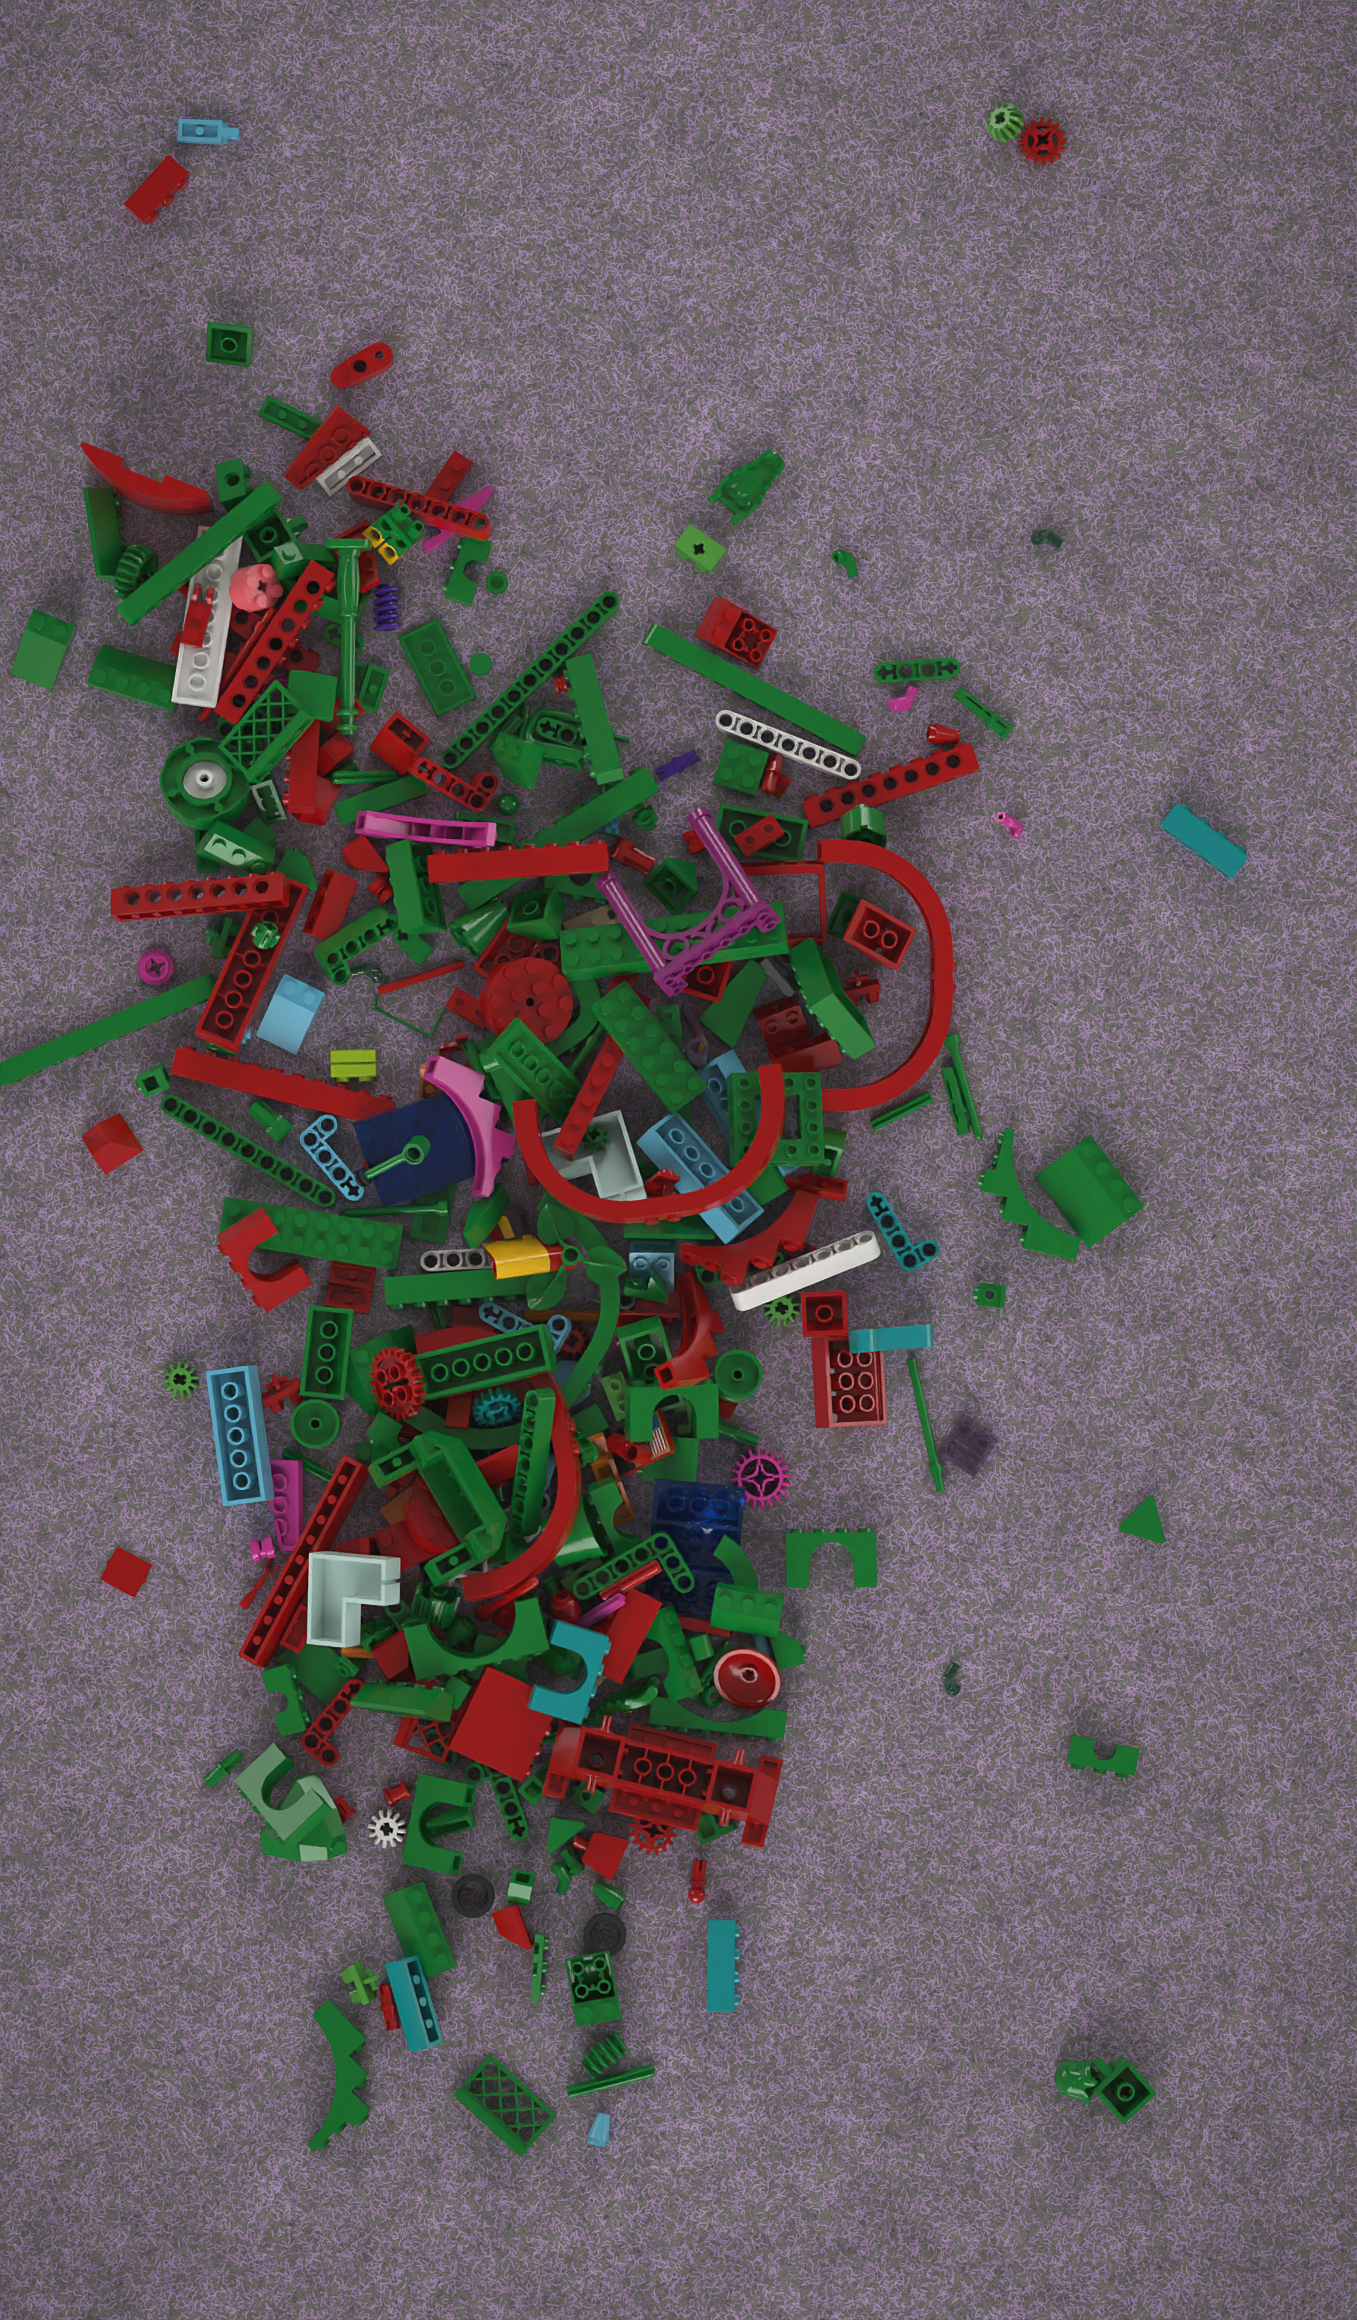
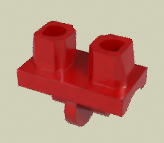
M853 970L854 977L847 978V986L842 987L850 1000L857 1007L859 1006L857 996L865 994L868 1004L879 1002V990H881L878 979L869 980L868 974L859 975L858 970Z
M275 1373L270 1375L272 1382L265 1385L268 1391L261 1394L265 1407L268 1406L274 1414L284 1409L281 1399L289 1396L292 1404L303 1400V1396L299 1395L301 1384L298 1377L288 1381L286 1375L277 1378Z

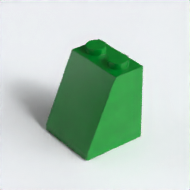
M672 1437L676 1452L637 1472V1475H642L641 1480L696 1485L699 1439Z

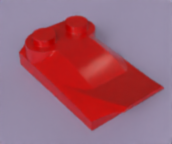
M509 915L472 969L487 980L488 974L501 963L520 957H536L547 940L538 942L508 931Z

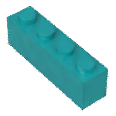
M1176 803L1159 827L1231 880L1249 857L1245 854L1247 851L1239 844L1234 846L1227 841L1229 837L1220 830L1215 832L1211 829V824L1202 817L1198 819L1191 814L1193 810L1187 805Z
M708 1919L707 2012H734V2007H739V1993H735V1984H739V1970H735V1961H739V1947H735V1938H740V1924H735V1919Z
M419 1954L386 1963L385 1967L409 2051L424 2050L444 2043Z

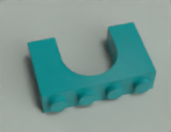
M555 1619L548 1641L551 1644L579 1653L585 1663V1674L580 1684L568 1691H556L534 1684L527 1706L529 1709L581 1725L582 1720H586L590 1707L587 1705L589 1699L595 1696L597 1685L594 1684L597 1676L600 1677L603 1672L604 1664L601 1662L604 1654L608 1655L611 1642H609V1637L606 1634Z

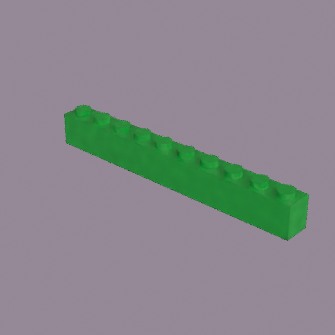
M639 766L628 773L630 777L624 781L621 779L616 780L610 785L611 789L603 793L600 791L591 797L592 801L586 805L583 803L572 809L573 814L568 817L564 815L553 822L554 826L548 830L542 828L534 834L536 838L529 842L524 840L515 847L516 849H523L522 845L536 844V848H545L546 843H558V846L562 847L567 846V842L581 841L582 843L596 834L598 829L604 828L617 817L621 818L661 792L647 768L641 769ZM526 878L459 882L460 887L456 890L471 912L491 902Z

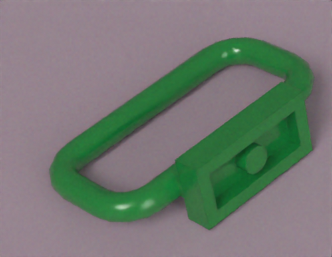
M545 708L536 710L529 718L524 737L529 741L546 747L541 763L583 771L585 766L584 759H586L584 750L539 741L533 737L537 722L543 717L581 724V720H576L575 715L572 713Z

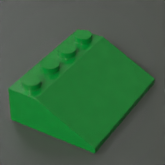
M1091 1135L1035 1176L1088 1248L1144 1208V1205Z

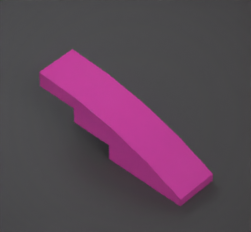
M490 485L455 505L480 512L494 493V489ZM464 518L458 519L456 523L464 521ZM438 528L440 531L438 535L422 543L426 554L449 541L457 533Z

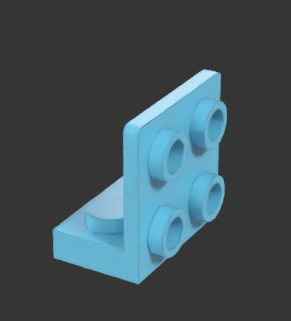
M630 1239L629 1277L637 1276L647 1280L650 1267L652 1266L668 1287V1292L674 1291L675 1240Z

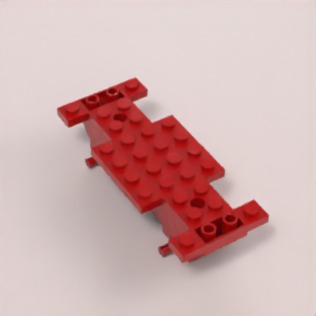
M605 1715L603 1716L601 1728L597 1729L584 1727L582 1723L580 1725L560 1718L542 1795L564 1800L570 1778L586 1782L587 1787L585 1791L587 1792L590 1791L591 1784V1793H595L596 1785L613 1789L608 1811L694 1833L697 1832L702 1811L721 1816L720 1825H723L725 1818L724 1826L729 1825L730 1818L744 1821L745 1826L740 1844L763 1849L783 1760L761 1755L758 1769H754L743 1764L746 1752L743 1749L740 1754V1749L736 1748L734 1761L725 1762L717 1759L714 1761L717 1748L715 1743L629 1722L626 1737L616 1735L610 1731L613 1718L609 1716L606 1725L608 1716ZM598 1755L603 1759V1763L601 1765H594L591 1762V1757ZM726 1788L733 1789L735 1797L727 1798L723 1790Z

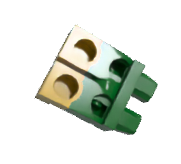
M406 504L395 505L362 532L367 539L372 541V545L375 548L389 536L391 537L377 550L390 566L424 535L425 526L421 521L416 520L413 522L408 516L411 512ZM372 530H376L380 534V539H376L372 535ZM386 547L392 548L395 556H390Z

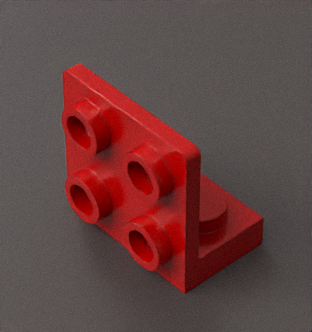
M795 995L791 997L785 996L752 1010L769 1053L812 1038Z

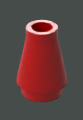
M936 722L928 725L926 741L931 742L932 745L959 743L960 731Z

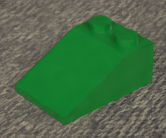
M33 609L10 674L52 691L78 630L77 627Z

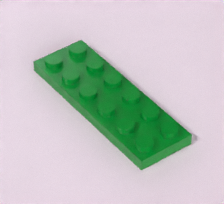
M626 980L589 1007L671 1115L708 1088Z
M515 1017L486 1052L532 1099H535L537 1104L561 1128L583 1085L520 1019Z

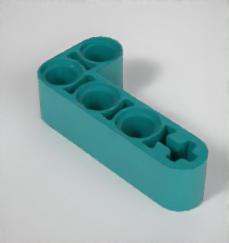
M873 1192L868 1195L866 1207L903 1270L913 1271L938 1256L940 1248L934 1240L928 1239L913 1247L882 1193ZM874 1196L876 1199L881 1198L880 1207L882 1210L885 1207L888 1209V1211L881 1213L878 1217L875 1215V1213L879 1212L878 1208L870 1205ZM883 1216H890L893 1219V1226L891 1228H885L881 1225ZM896 1235L904 1238L905 1242L901 1248H896L892 1244V1238ZM925 1244H932L935 1247L933 1256H926L923 1253ZM906 1255H912L915 1258L916 1263L913 1267H906L904 1265L903 1258Z
M932 1324L848 1331L850 1354L934 1347Z

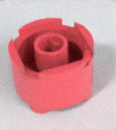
M269 564L243 567L236 570L231 576L230 598L237 608L246 610V612L268 609L270 606H274L279 597L283 595V587L280 581H278L272 566Z

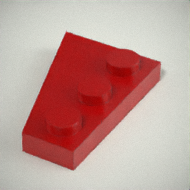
M367 519L332 539H367L362 533L369 527ZM373 545L370 551H360V556L358 557L361 594L381 584ZM333 550L337 558L339 559L340 556H338V551Z

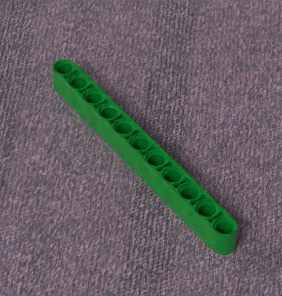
M611 591L604 592L443 751L440 760L444 769L450 772L458 770L498 731V728L500 729L513 713H516L565 664V660L570 659L617 613L620 608V602L616 593ZM606 599H614L616 601L615 606L606 608L603 605ZM592 614H597L600 617V620L595 624L588 622V617ZM575 630H582L584 636L577 640L572 637V633ZM564 645L568 647V652L565 655H559L556 653V649ZM544 661H549L553 665L550 670L543 671L540 668L541 664ZM526 678H536V684L531 687L524 684ZM514 692L521 695L520 700L517 702L509 701L510 694ZM502 708L505 714L501 718H495L493 716L494 710ZM486 724L489 726V730L485 734H480L477 732L479 725ZM464 740H471L473 746L470 749L465 750L461 748V743ZM454 755L457 757V762L451 766L445 763L446 758Z
M655 623L651 624L642 641V644L646 647L649 645L659 654L665 657L667 655L675 659L674 662L694 669L695 673L704 678L709 677L713 679L714 683L723 688H730L734 691V694L744 699L752 700L753 704L764 710L765 708L771 710L773 715L783 720L785 718L793 722L792 725L803 731L806 729L812 732L813 736L822 741H829L832 743L831 746L843 752L845 750L851 753V756L854 758L858 756L867 739L866 736Z
M213 974L200 977L0 1062V1089H2L1 1086L6 1084L11 1085L21 1081L27 1075L32 1076L42 1072L46 1067L61 1064L67 1058H75L82 1055L86 1050L101 1047L107 1041H115L122 1038L128 1032L141 1030L147 1024L152 1022L155 1024L162 1021L168 1015L173 1013L176 1015L188 1010L187 1007L197 1006L208 1001L216 984Z

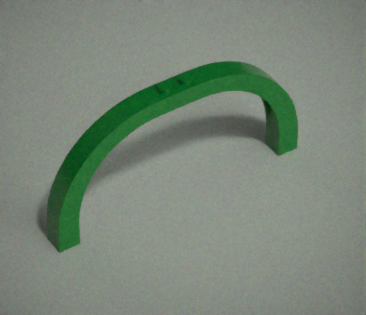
M546 1191L536 1210L541 1212L545 1204L550 1203L569 1213L575 1224L573 1235L584 1246L588 1254L596 1246L608 1247L600 1232L587 1217L566 1207ZM619 1277L610 1283L600 1284L601 1309L595 1334L561 1389L569 1410L581 1393L586 1395L592 1385L589 1380L593 1374L598 1375L604 1366L601 1361L613 1340L620 1313ZM420 1404L422 1410L418 1411V1415L403 1420L423 1433L434 1431L462 1440L466 1448L478 1450L504 1448L519 1443L522 1422L497 1429L470 1427L469 1430L446 1429V1419Z

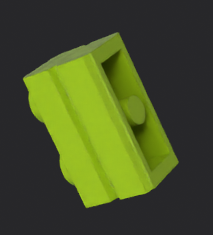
M376 1049L331 1050V1078H336L337 1083L350 1082V1078H359V1082H372V1078H377Z

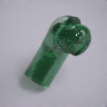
M1050 529L1034 531L1030 539L1034 545L1050 543L1057 550L1064 543V540Z
M370 962L350 967L353 978L367 975L371 977L374 983H378L383 979L380 967Z
M953 1661L950 1662L945 1670L941 1681L945 1692L948 1695L956 1696L960 1692V1686H958L955 1676L961 1666Z

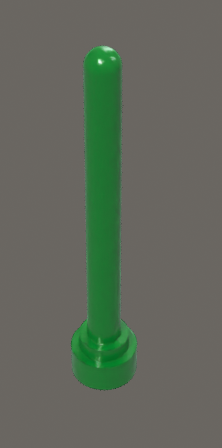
M960 1034L951 1035L945 1038L943 1044L951 1052L975 1139L980 1140L983 1138V1132L959 1051V1047H961Z
M448 1198L435 1201L434 1204L348 1208L342 1211V1215L346 1217L435 1213V1215L445 1217L450 1216V1202Z

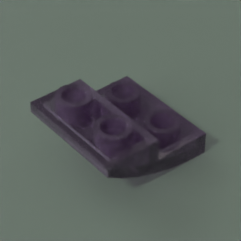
M963 1412L938 1448L937 1453L974 1477L1000 1440V1437Z

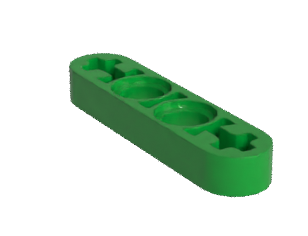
M954 658L880 663L875 667L873 676L880 684L943 680L958 676L961 667L960 663ZM951 662L952 666L957 668L953 670V674H949L947 670H942V675H937V663H941L940 667H947L948 663ZM926 664L932 665L934 667V674L925 676L922 673V667ZM892 666H897V679H893V674L887 675L886 679H882L880 675H877V672H880L882 667L886 671H893ZM902 666H908L912 669L910 677L903 678L900 675L899 670Z

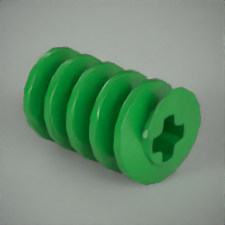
M614 2031L612 2032L613 2040L607 2036L605 2037L606 2045L597 2042L598 2050L590 2047L591 2055L582 2052L583 2060L581 2062L593 2080L596 2078L595 2071L599 2074L604 2073L602 2066L610 2069V2061L618 2064L617 2056L625 2059V2050L631 2054L623 2039Z

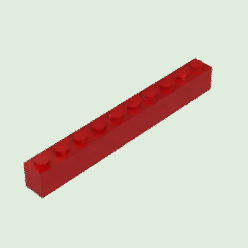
M183 1045V1049L178 1047L176 1049L171 1069L172 1075L390 1129L396 1107V1102L392 1101L393 1097L379 1094L378 1098L370 1096V1091L359 1088L357 1092L348 1090L349 1086L336 1083L335 1087L326 1085L327 1080L315 1077L313 1081L306 1080L305 1075L292 1072V1076L283 1074V1069L270 1067V1070L262 1069V1064L249 1061L248 1065L239 1063V1058L227 1056L226 1059L218 1058V1053L205 1050L204 1054L196 1052L197 1048Z
M343 1455L242 1645L238 1656L255 1666L267 1668L308 1590L309 1553L330 1550L370 1474L367 1470L369 1466L355 1458Z

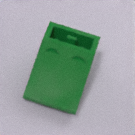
M603 1951L564 1959L577 2027L621 2019L622 2013L610 1952Z

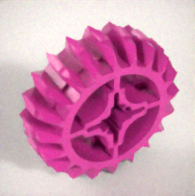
M756 1448L757 1455L754 1456L752 1451L748 1450V1455L750 1456L748 1459L741 1454L740 1458L744 1462L742 1464L738 1461L734 1462V1465L739 1467V1470H731V1473L737 1475V1478H731L730 1482H737L738 1486H734L732 1490L737 1491L740 1489L741 1493L736 1497L740 1499L745 1496L746 1499L743 1502L745 1505L748 1504L749 1500H752V1508H756L757 1502H760L761 1509H764V1502L768 1501L770 1507H773L771 1499L775 1498L777 1502H781L778 1494L787 1495V1492L782 1487H790V1483L784 1482V1479L791 1478V1474H784L783 1471L788 1470L789 1466L781 1467L780 1464L785 1461L782 1457L776 1461L775 1458L778 1453L774 1452L772 1457L768 1456L769 1449L767 1448L764 1455H761L760 1448ZM756 1460L755 1473L742 1476L745 1467ZM763 1460H767L775 1465L779 1474L765 1472ZM759 1467H761V1472L764 1473L763 1476L766 1474L767 1477H773L763 1480L762 1490H760V1484H757L758 1481L748 1480L758 1476ZM779 1480L776 1490L772 1494L765 1496L766 1484ZM742 1483L755 1484L758 1488L759 1497L749 1494L744 1489Z

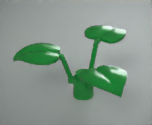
M550 1203L545 1204L539 1214L537 1232L539 1238L546 1245H553L557 1241L564 1248L561 1254V1261L563 1263L553 1278L546 1272L534 1274L529 1278L526 1285L528 1307L531 1310H546L560 1302L564 1295V1287L556 1280L566 1266H574L578 1261L588 1264L586 1268L587 1276L597 1284L610 1283L627 1270V1265L622 1257L608 1247L596 1246L592 1248L588 1254L589 1260L580 1256V1251L577 1247L565 1244L563 1240L570 1238L574 1232V1220L569 1213Z

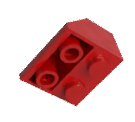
M396 711L382 727L369 749L404 777L408 772V760L413 756H422L432 744V741Z

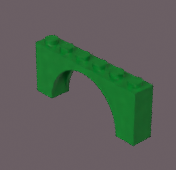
M537 1592L521 1595L515 1599L516 1616L510 1632L498 1645L482 1652H461L445 1645L433 1633L427 1618L405 1622L404 1633L416 1680L430 1681L441 1674L451 1676L457 1674L458 1670L467 1669V1671H473L480 1668V1665L488 1663L489 1666H494L502 1663V1660L511 1658L512 1661L524 1658V1655L527 1654L541 1655L546 1653V1650L550 1649V1642L548 1641L549 1638Z

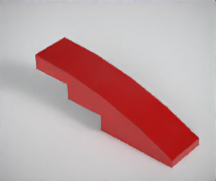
M478 1390L449 1397L445 1422L446 1429L469 1430L471 1411H473L472 1405H474L475 1393Z
M308 1590L279 1643L300 1654L307 1641Z

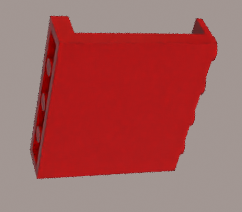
M488 1663L485 1664L447 1745L453 1751L519 1781H523L524 1777H528L532 1771L533 1765L531 1762L534 1756L538 1757L542 1750L543 1744L541 1742L544 1735L548 1736L553 1727L551 1721L554 1716L528 1708L527 1704L533 1688L532 1685L495 1669V1666H489Z

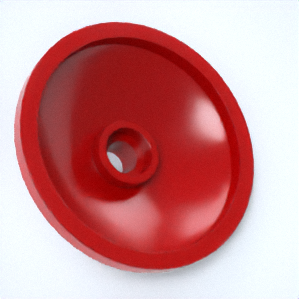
M741 1647L732 1649L720 1657L714 1669V1683L720 1695L732 1705L743 1709H758L770 1704L776 1698L781 1686V1675L777 1665L768 1655L753 1648Z

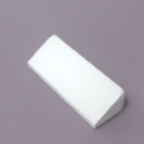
M368 436L363 437L354 448L347 450L339 457V460L334 464H330L315 479L327 494L332 496L347 483L349 478L357 476L382 454ZM375 453L372 457H370L367 461L363 463L365 459H367L370 455ZM360 465L356 470H354L351 474L344 478L350 471H352L355 467ZM343 479V480H342L341 482H339L336 486H334L331 490L329 489V488H331L334 484H336L339 480Z

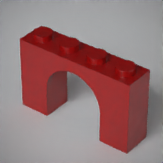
M261 1207L218 1234L217 1238L220 1243L217 1247L223 1256L228 1255L231 1259L228 1263L234 1273L239 1272L243 1277L240 1281L246 1291L251 1289L254 1295L251 1298L258 1308L262 1306L267 1313L311 1285L312 1282L297 1258L270 1274H259L248 1267V1259L252 1250L266 1239L278 1233L274 1223L264 1208Z

